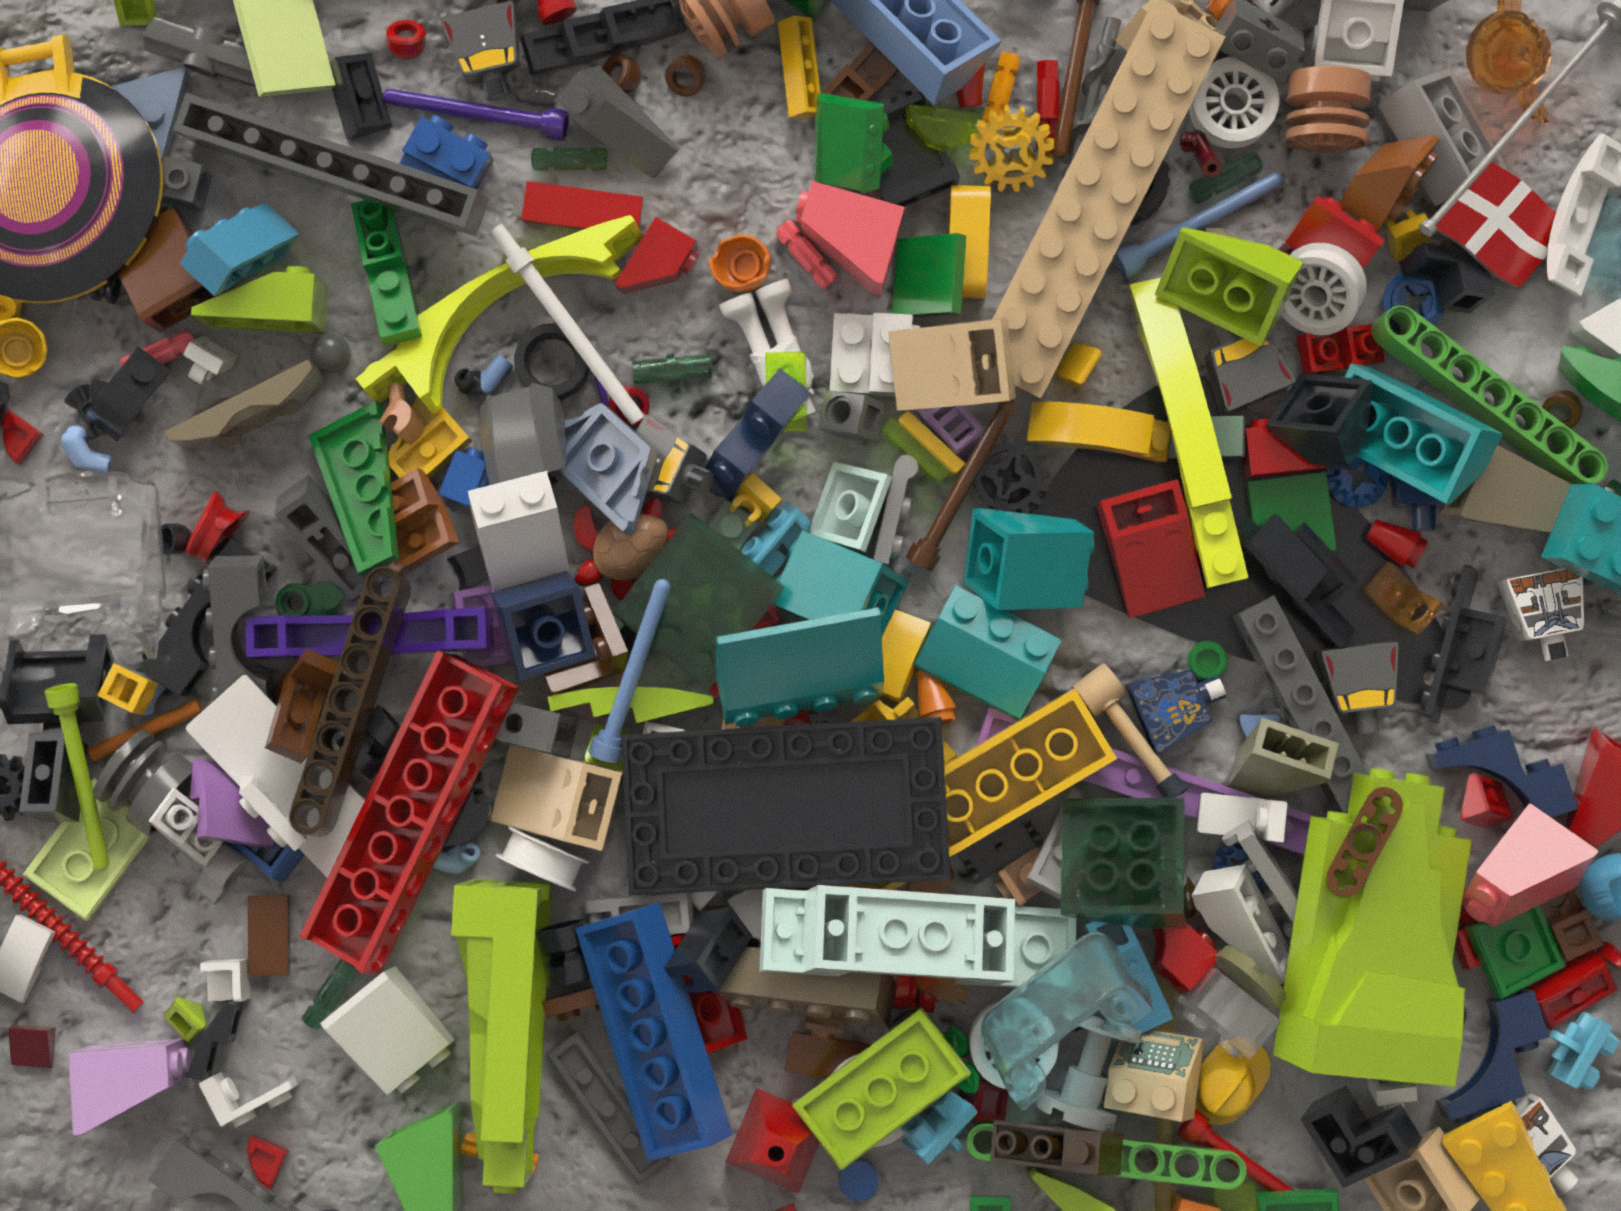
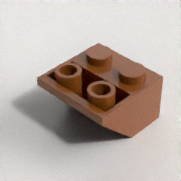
M1432 134L1381 145L1357 172L1342 197L1340 203L1345 207V211L1358 219L1370 222L1378 230L1388 219L1395 222L1404 207L1410 204L1420 188L1418 183L1423 175L1426 176L1435 163L1438 155L1433 150L1440 138Z

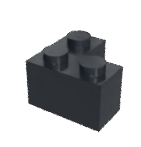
M1347 1086L1341 1087L1313 1101L1301 1117L1302 1123L1343 1188L1410 1158L1422 1140L1421 1135L1401 1104L1367 1120Z

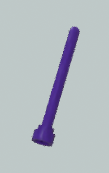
M387 89L382 96L384 102L390 105L539 129L541 134L547 135V138L564 142L568 131L569 113L563 109L552 108L551 111L544 110L543 114L396 89Z

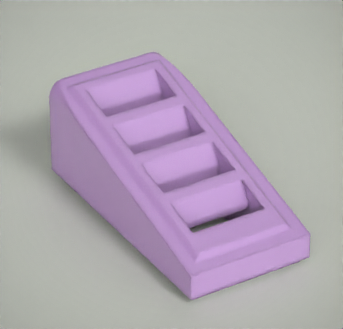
M965 405L952 406L953 409L938 421L934 417L946 407L929 408L928 410L914 409L935 436L962 461L971 455L985 430L982 423ZM961 417L963 422L948 433L945 429ZM969 430H971V432L968 435H966L962 440H960L958 443L956 442Z

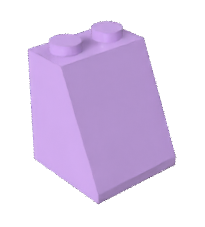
M168 1039L88 1045L70 1052L69 1071L73 1135H81L186 1079V1072H189L192 1055L190 1048H185V1040Z

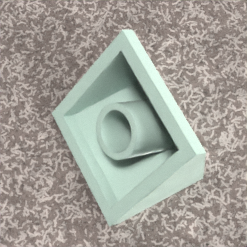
M833 462L812 519L809 533L864 556L891 484L892 476Z

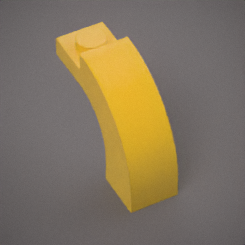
M1032 402L1027 441L1053 448L1095 449L1125 454L1153 462H1166L1171 427L1168 422L1154 419V415L1120 408L1069 402Z

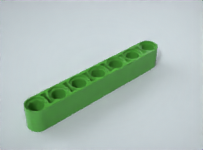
M1398 305L1374 320L1371 334L1374 341L1380 347L1478 421L1503 433L1502 439L1539 467L1570 484H1595L1606 476L1608 463L1606 457L1598 449L1413 309ZM1390 319L1399 324L1401 328L1400 335L1395 334L1390 329ZM1421 343L1430 347L1432 351L1431 359L1423 355ZM1453 366L1462 372V383L1454 378L1452 373ZM1485 390L1493 395L1494 406L1489 405L1485 401ZM1516 414L1521 415L1524 419L1525 430L1517 425L1515 421ZM1548 437L1556 444V454L1551 452L1547 446ZM1579 461L1583 462L1587 467V478L1579 471Z
M980 1123L968 1134L967 1148L976 1159L990 1161L991 1152L984 1153L978 1150L974 1139L977 1132L981 1130H988L993 1133V1123ZM1123 1138L1121 1175L1108 1176L1219 1189H1234L1245 1180L1246 1165L1240 1156L1229 1150ZM1142 1149H1150L1158 1157L1157 1165L1150 1171H1142L1134 1163L1135 1155ZM1182 1154H1191L1198 1160V1168L1190 1176L1180 1175L1175 1169L1176 1159ZM1226 1158L1233 1159L1238 1164V1174L1230 1181L1221 1180L1216 1175L1217 1164Z

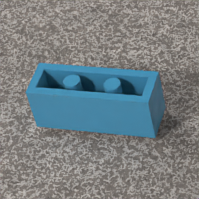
M264 202L252 209L248 207L242 209L234 218L219 220L211 229L205 232L203 230L195 232L185 244L187 252L180 265L212 295L216 296L283 261L300 233Z

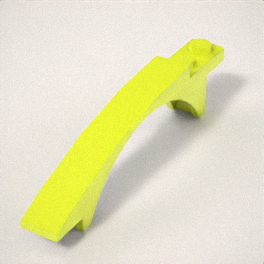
M629 215L597 224L531 249L528 252L534 259L532 262L533 266L542 278L563 274H587L614 280L622 272L615 261L638 245L643 238V234L636 221ZM507 263L469 281L418 315L422 337L400 342L393 351L381 360L371 363L355 379L369 397L379 403H382L389 397V385L395 383L406 385L409 383L430 412L435 414L443 408L442 398L445 374L454 349L471 323L494 301L527 283L519 272L514 274Z
M1160 277L1130 284L1129 289L1138 322L1136 326L1138 336L1152 364L1168 415L1196 553L1199 552L1207 588L1245 580L1248 578L1230 504L1232 497L1217 438L1177 305L1154 295L1160 282Z

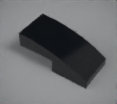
M244 1001L227 1003L209 1024L195 1050L187 1078L203 1081L212 1076L218 1043L229 1044L236 1039Z

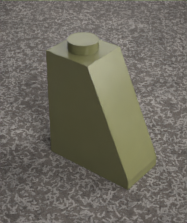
M1261 717L1236 753L1228 787L1262 799H1269L1326 783L1331 778L1339 743Z

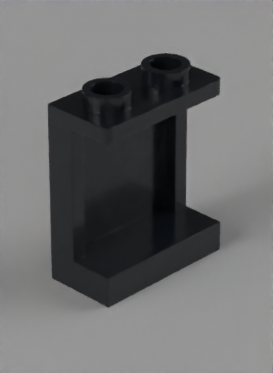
M912 90L904 91L890 99L892 104L884 106V112L888 116L889 129L882 135V143L891 150L893 165L880 176V189L876 191L881 201L903 207L951 188V185H958L960 179L955 163L950 162L926 107V98L921 92L913 94Z
M106 634L90 635L87 650L26 652L22 648L20 639H10L8 652L3 653L1 657V672L3 676L0 684V708L7 724L60 723L59 715H55L53 708L48 707L45 690L68 683H76L78 685L80 702L77 703L78 710L75 711L77 722L103 721L107 700L97 695L114 663V657Z

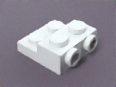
M1321 0L1318 25H1315L1310 65L1312 67L1341 66L1360 69L1371 75V81H1380L1381 76H1392L1404 0Z
M834 313L830 391L896 397L888 331L920 328V325L912 324L913 315Z

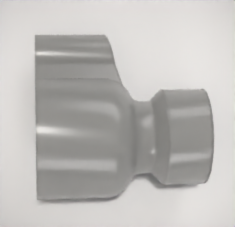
M228 843L221 844L207 865H202V873L196 884V890L216 905L223 898L228 887L242 874L248 864V858ZM182 851V853L186 855L189 859H191L193 862L195 861L188 854Z

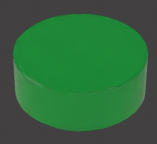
M1208 640L1194 644L1188 651L1186 658L1188 669L1193 671L1195 677L1202 680L1215 676L1220 677L1224 673L1228 662L1227 654L1222 646Z

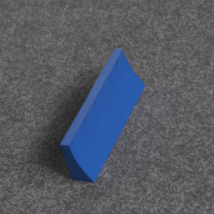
M660 902L575 928L647 1161L709 1147L732 1136L731 1127L689 993L683 989L685 986L683 975L680 977L670 976L664 969L675 949Z

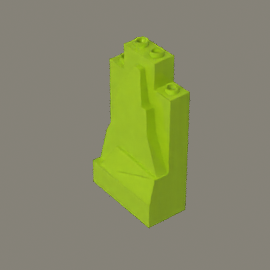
M1370 768V775L1353 774L1347 813L1327 811L1326 818L1311 816L1283 988L1286 993V1000L1280 1006L1273 1055L1315 1074L1455 1087L1463 1042L1465 988L1458 986L1452 961L1472 840L1456 836L1457 828L1439 825L1445 787L1429 784L1430 776L1406 772L1404 780L1394 778L1395 771ZM1380 787H1388L1395 790L1402 799L1403 810L1363 887L1355 896L1350 898H1340L1333 895L1326 885L1327 871L1367 796L1374 789ZM1386 796L1381 801L1374 799L1372 804L1377 807L1375 815L1371 821L1366 816H1363L1361 822L1376 826L1384 834L1386 827L1379 826L1378 824L1386 812L1394 814L1395 810L1390 807L1391 799ZM1360 831L1353 836L1352 845L1358 853L1369 854L1376 848V839L1371 833ZM1344 852L1342 855V859L1350 860L1346 869L1342 873L1335 871L1333 875L1338 879L1337 887L1343 890L1347 885L1355 887L1356 881L1351 877L1357 864L1363 870L1367 867L1366 862L1354 860L1347 852Z
M472 879L454 885L451 936H456L468 983L471 1109L478 1158L484 1159L482 1185L493 1186V1192L517 1193L518 1187H525L533 1171L535 1126L539 1122L545 1031V1012L542 1001L547 998V981L543 968V963L547 960V956L540 953L536 930L551 925L553 883Z

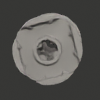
M1070 1005L1068 1013L1064 1014V1019L1089 1030L1078 1066H1069L1062 1091L1041 1089L1036 1107L1051 1115L1053 1108L1060 1110L1059 1114L1063 1116L1062 1120L1096 1131L1105 1132V1129H1108L1112 1132L1118 1115L1111 1109L1100 1105L1108 1077L1101 1074L1112 1038L1126 1042L1141 1043L1142 1038L1140 1035L1142 1031L1129 1026L1130 1023L1123 1019L1107 1015L1104 1021L1093 1016V1012Z

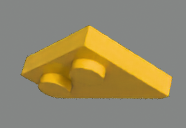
M415 393L417 397L412 408L423 418L424 430L422 435L411 445L402 440L401 437H398L388 453L390 468L399 478L416 468H420L430 479L453 459L456 450L462 451L472 440L444 408L432 414Z

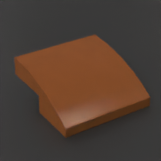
M420 468L414 469L391 483L399 560L389 564V568L402 575L459 543L450 516L439 494L425 472Z

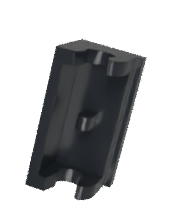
M1026 812L956 854L975 885H977L1031 849L1042 845L1043 839L1032 825L1031 819Z
M731 906L701 912L693 921L664 969L670 976L680 977L681 975H687L691 977L693 981H688L683 988L687 992L695 993L711 990L713 993L719 992L753 935Z

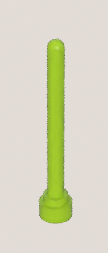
M76 683L57 685L45 690L48 707L53 708L54 714L59 715L93 865L97 870L103 871L108 868L110 862L96 801L93 797L92 783L75 711L78 710L77 703L80 702L78 685Z

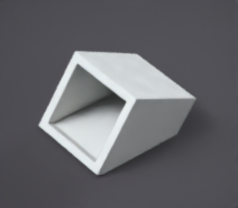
M547 471L468 491L473 523L493 593L564 571H568L570 574L558 509Z
M396 966L382 972L320 1023L325 1031L386 1095L396 1088L401 1094L420 1079L415 1073L426 1063L433 1069L451 1054L447 1046L455 1040Z

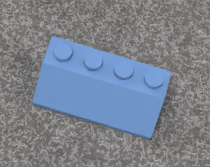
M831 0L933 105L962 89L1001 43V40L961 0Z

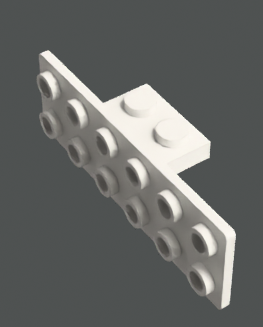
M242 675L187 724L186 731L240 786L239 794L243 798L239 800V803L253 818L256 819L260 815L271 826L267 829V832L273 840L282 848L287 844L294 851L299 848L328 878L365 799L349 784L337 823L333 831L326 836L314 837L303 835L292 828L289 821L290 809L307 758L300 764L265 749L277 706L247 675ZM326 769L320 775L319 783L322 789H326L332 782V774L329 769ZM316 807L310 810L307 815V824L310 828L316 826L319 821L320 815Z

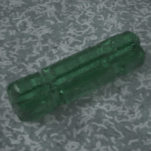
M591 147L590 151H586L585 148H553V151H549L548 148H534L531 152V165L536 171H549V167H553L554 171L586 170V167H591V170H606L608 167V152L604 147Z
M1252 151L1242 156L1239 162L1235 160L1223 166L1217 176L1207 177V179L1202 177L1192 182L1189 186L1192 198L1196 203H1202L1213 196L1212 193L1217 195L1244 181L1245 176L1250 178L1261 172L1264 167L1259 155Z
M343 959L339 960L334 968L336 972L329 975L313 999L314 1005L309 1006L303 1014L302 1021L306 1025L316 1030L322 1027L320 1023L328 1017V1012L333 1011L349 987L348 981H352L359 972L356 970L357 967Z

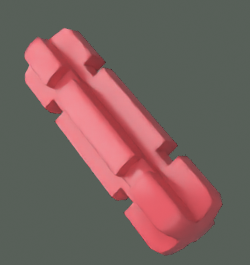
M788 220L776 230V237L784 246H789L788 251L808 274H813L812 279L821 289L829 287L837 279L836 272L829 264L825 265L823 263L824 258L805 236L801 237L799 235L800 230L793 221Z
M184 329L173 334L174 338L172 339L166 337L142 349L162 364L178 358L179 353L184 354L189 342L195 340V337L189 329ZM131 354L122 357L120 360L121 366H123Z

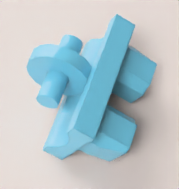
M1582 1011L1575 1023L1570 1022L1564 1035L1556 1030H1552L1549 1037L1558 1042V1045L1552 1054V1057L1555 1059L1547 1074L1575 1089H1578L1580 1086L1592 1090L1600 1078V1071L1591 1066L1596 1055L1600 1053L1609 1057L1620 1043L1619 1039L1610 1032L1613 1026Z
M948 1091L931 1104L933 1109L925 1118L917 1114L901 1126L905 1135L901 1143L907 1150L915 1153L927 1164L936 1156L939 1157L948 1147L958 1154L964 1147L957 1138L966 1129L965 1126L978 1113L973 1105L952 1091Z

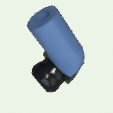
M497 354L486 370L469 371L467 368L461 369L456 373L454 382L461 393L469 396L491 394L497 389L513 365Z

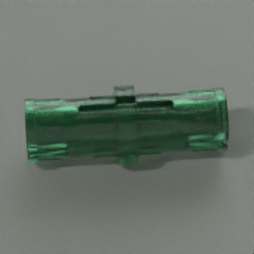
M675 353L667 354V358L632 360L633 371L649 370L648 373L633 374L634 385L669 381L670 385L678 384V380L712 378L711 367L695 368L698 365L711 364L710 353L675 357Z

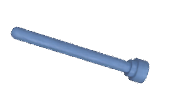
M1272 173L1140 246L1136 244L1132 246L1128 244L1118 248L1113 258L1117 269L1125 279L1141 272V267L1146 265L1147 259L1175 244L1178 234L1183 227L1199 231L1279 188L1283 183L1282 175Z
M665 579L657 580L652 590L605 730H600L599 735L593 737L589 754L599 760L609 763H618L622 754L620 732L670 591V583Z

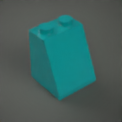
M973 508L962 583L997 610L1082 607L1084 593L1088 589L1087 573L1090 556L1094 551V532L1075 519Z
M802 530L799 538L792 543L789 549V560L782 575L778 576L773 584L772 597L769 603L803 620H812L879 607L881 635L883 636L910 581L883 563Z

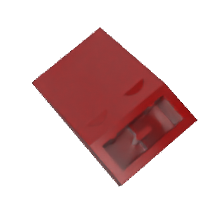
M1178 479L1101 500L1096 505L1128 618L1205 597L1190 520Z

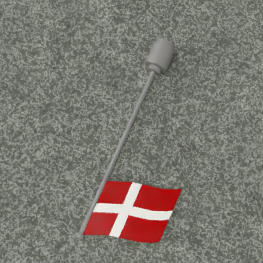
M1602 0L1598 4L1597 14L1601 26L1430 220L1425 219L1419 225V229L1424 235L1431 237L1436 231L1463 247L1493 276L1514 287H1520L1545 259L1556 211L1549 207L1521 179L1492 161L1607 30L1621 32V0Z

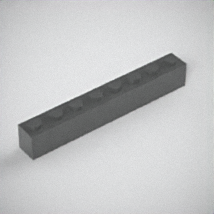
M188 93L184 97L173 131L188 141L475 237L489 199L477 189Z

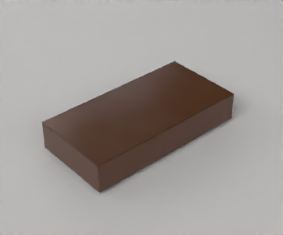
M290 895L248 896V976L290 975Z

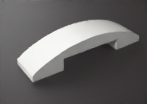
M1601 134L1595 139L1572 174L1557 208L1549 238L1547 252L1548 280L1575 296H1582L1594 261L1593 258L1585 253L1608 188L1620 187L1621 144L1605 134Z

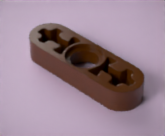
M1380 787L1374 789L1367 796L1327 871L1326 885L1333 895L1340 898H1350L1355 896L1363 887L1403 810L1402 799L1395 790L1388 787ZM1386 796L1391 799L1390 807L1395 811L1394 814L1386 812L1378 824L1379 826L1386 827V831L1383 834L1376 826L1362 823L1361 819L1363 816H1366L1371 821L1377 811V807L1372 804V801L1374 799L1381 801ZM1367 831L1375 837L1376 848L1372 853L1360 854L1354 849L1352 839L1356 833ZM1344 852H1347L1354 860L1366 862L1367 867L1363 870L1357 864L1351 877L1356 881L1355 887L1347 885L1343 890L1337 887L1338 879L1333 875L1335 871L1342 873L1346 869L1350 860L1342 859V855Z

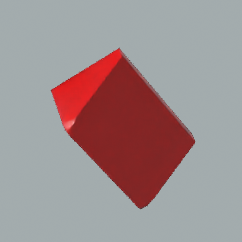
M1477 773L1470 774L1461 810V821L1482 828H1489L1511 820L1513 815L1502 783Z
M1594 949L1565 962L1566 967L1526 987L1534 991L1544 1023L1549 1030L1618 990L1606 961Z

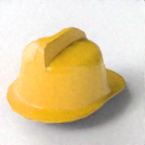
M1233 1036L1220 1042L1203 1061L1200 1068L1195 1109L1209 1118L1208 1123L1223 1125L1234 1122L1246 1112L1262 1092L1270 1078L1271 1068L1268 1053L1262 1045L1250 1037Z

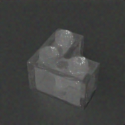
M1211 967L1191 991L1182 993L1176 1000L1185 1007L1180 1013L1183 1017L1204 1033L1209 1027L1221 1036L1217 1044L1235 1058L1242 1053L1251 1060L1281 1022L1214 967Z

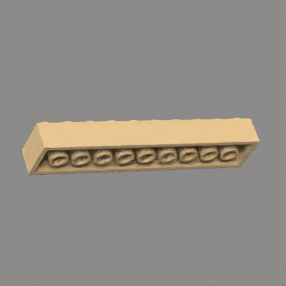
M1155 1L1152 2L992 318H1007L1014 385L1039 398L1043 397L1226 37Z

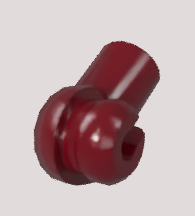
M1194 129L1193 132L1184 131L1180 135L1181 150L1185 153L1193 151V155L1205 176H1217L1221 172L1222 165L1205 133L1198 129Z

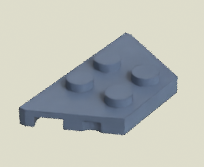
M180 67L112 86V88L131 102L150 126L156 139L162 162L164 155H169L175 133L173 128L190 75L186 68Z
M600 403L586 410L582 416L565 421L566 467L559 469V471L617 527L631 536L635 531L658 452L608 406Z

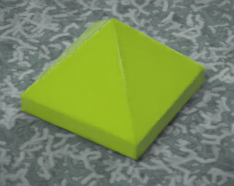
M113 0L120 26L148 25L154 17L159 18L155 0Z
M180 997L173 1001L163 1015V1018L189 1044L195 1041L206 1026L203 1005Z

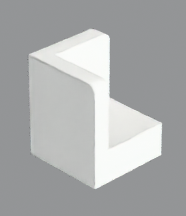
M248 958L209 960L200 963V971H207L208 1001L233 1000V1002H242L251 998Z

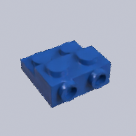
M433 115L430 121L421 116L402 149L404 155L399 164L478 189L493 161L490 152L486 151L488 144L467 133L465 139L451 132L454 128L452 124L436 115Z

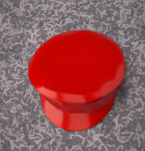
M219 491L212 492L207 506L186 546V557H196L207 563L218 545L229 538L244 523L250 511L235 512L226 506L225 500Z

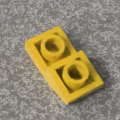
M895 609L882 636L884 669L882 696L898 702L901 701L916 671L913 665L932 630L930 622Z

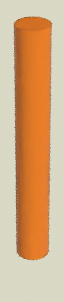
M194 699L88 748L89 755L93 762H97L114 754L141 729H146L153 735H156L199 715L203 708L199 700Z

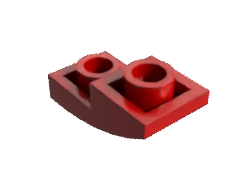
M1372 324L1345 327L1336 333L1328 335L1306 333L1297 336L1303 374L1349 369L1351 363L1369 366L1385 362L1383 348L1374 341L1371 334Z

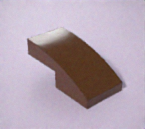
M870 41L849 66L846 65L822 93L871 101L899 70Z
M1575 888L1541 904L1560 953L1567 962L1603 945L1588 909L1582 906Z
M792 1030L785 1072L826 1079L832 1075L834 1070L843 1061L860 1054L870 1044Z

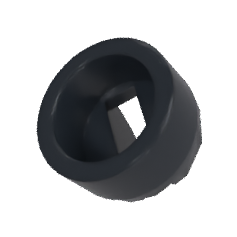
M178 523L163 524L158 536L161 551L165 555L184 553L192 535L191 530L185 525Z

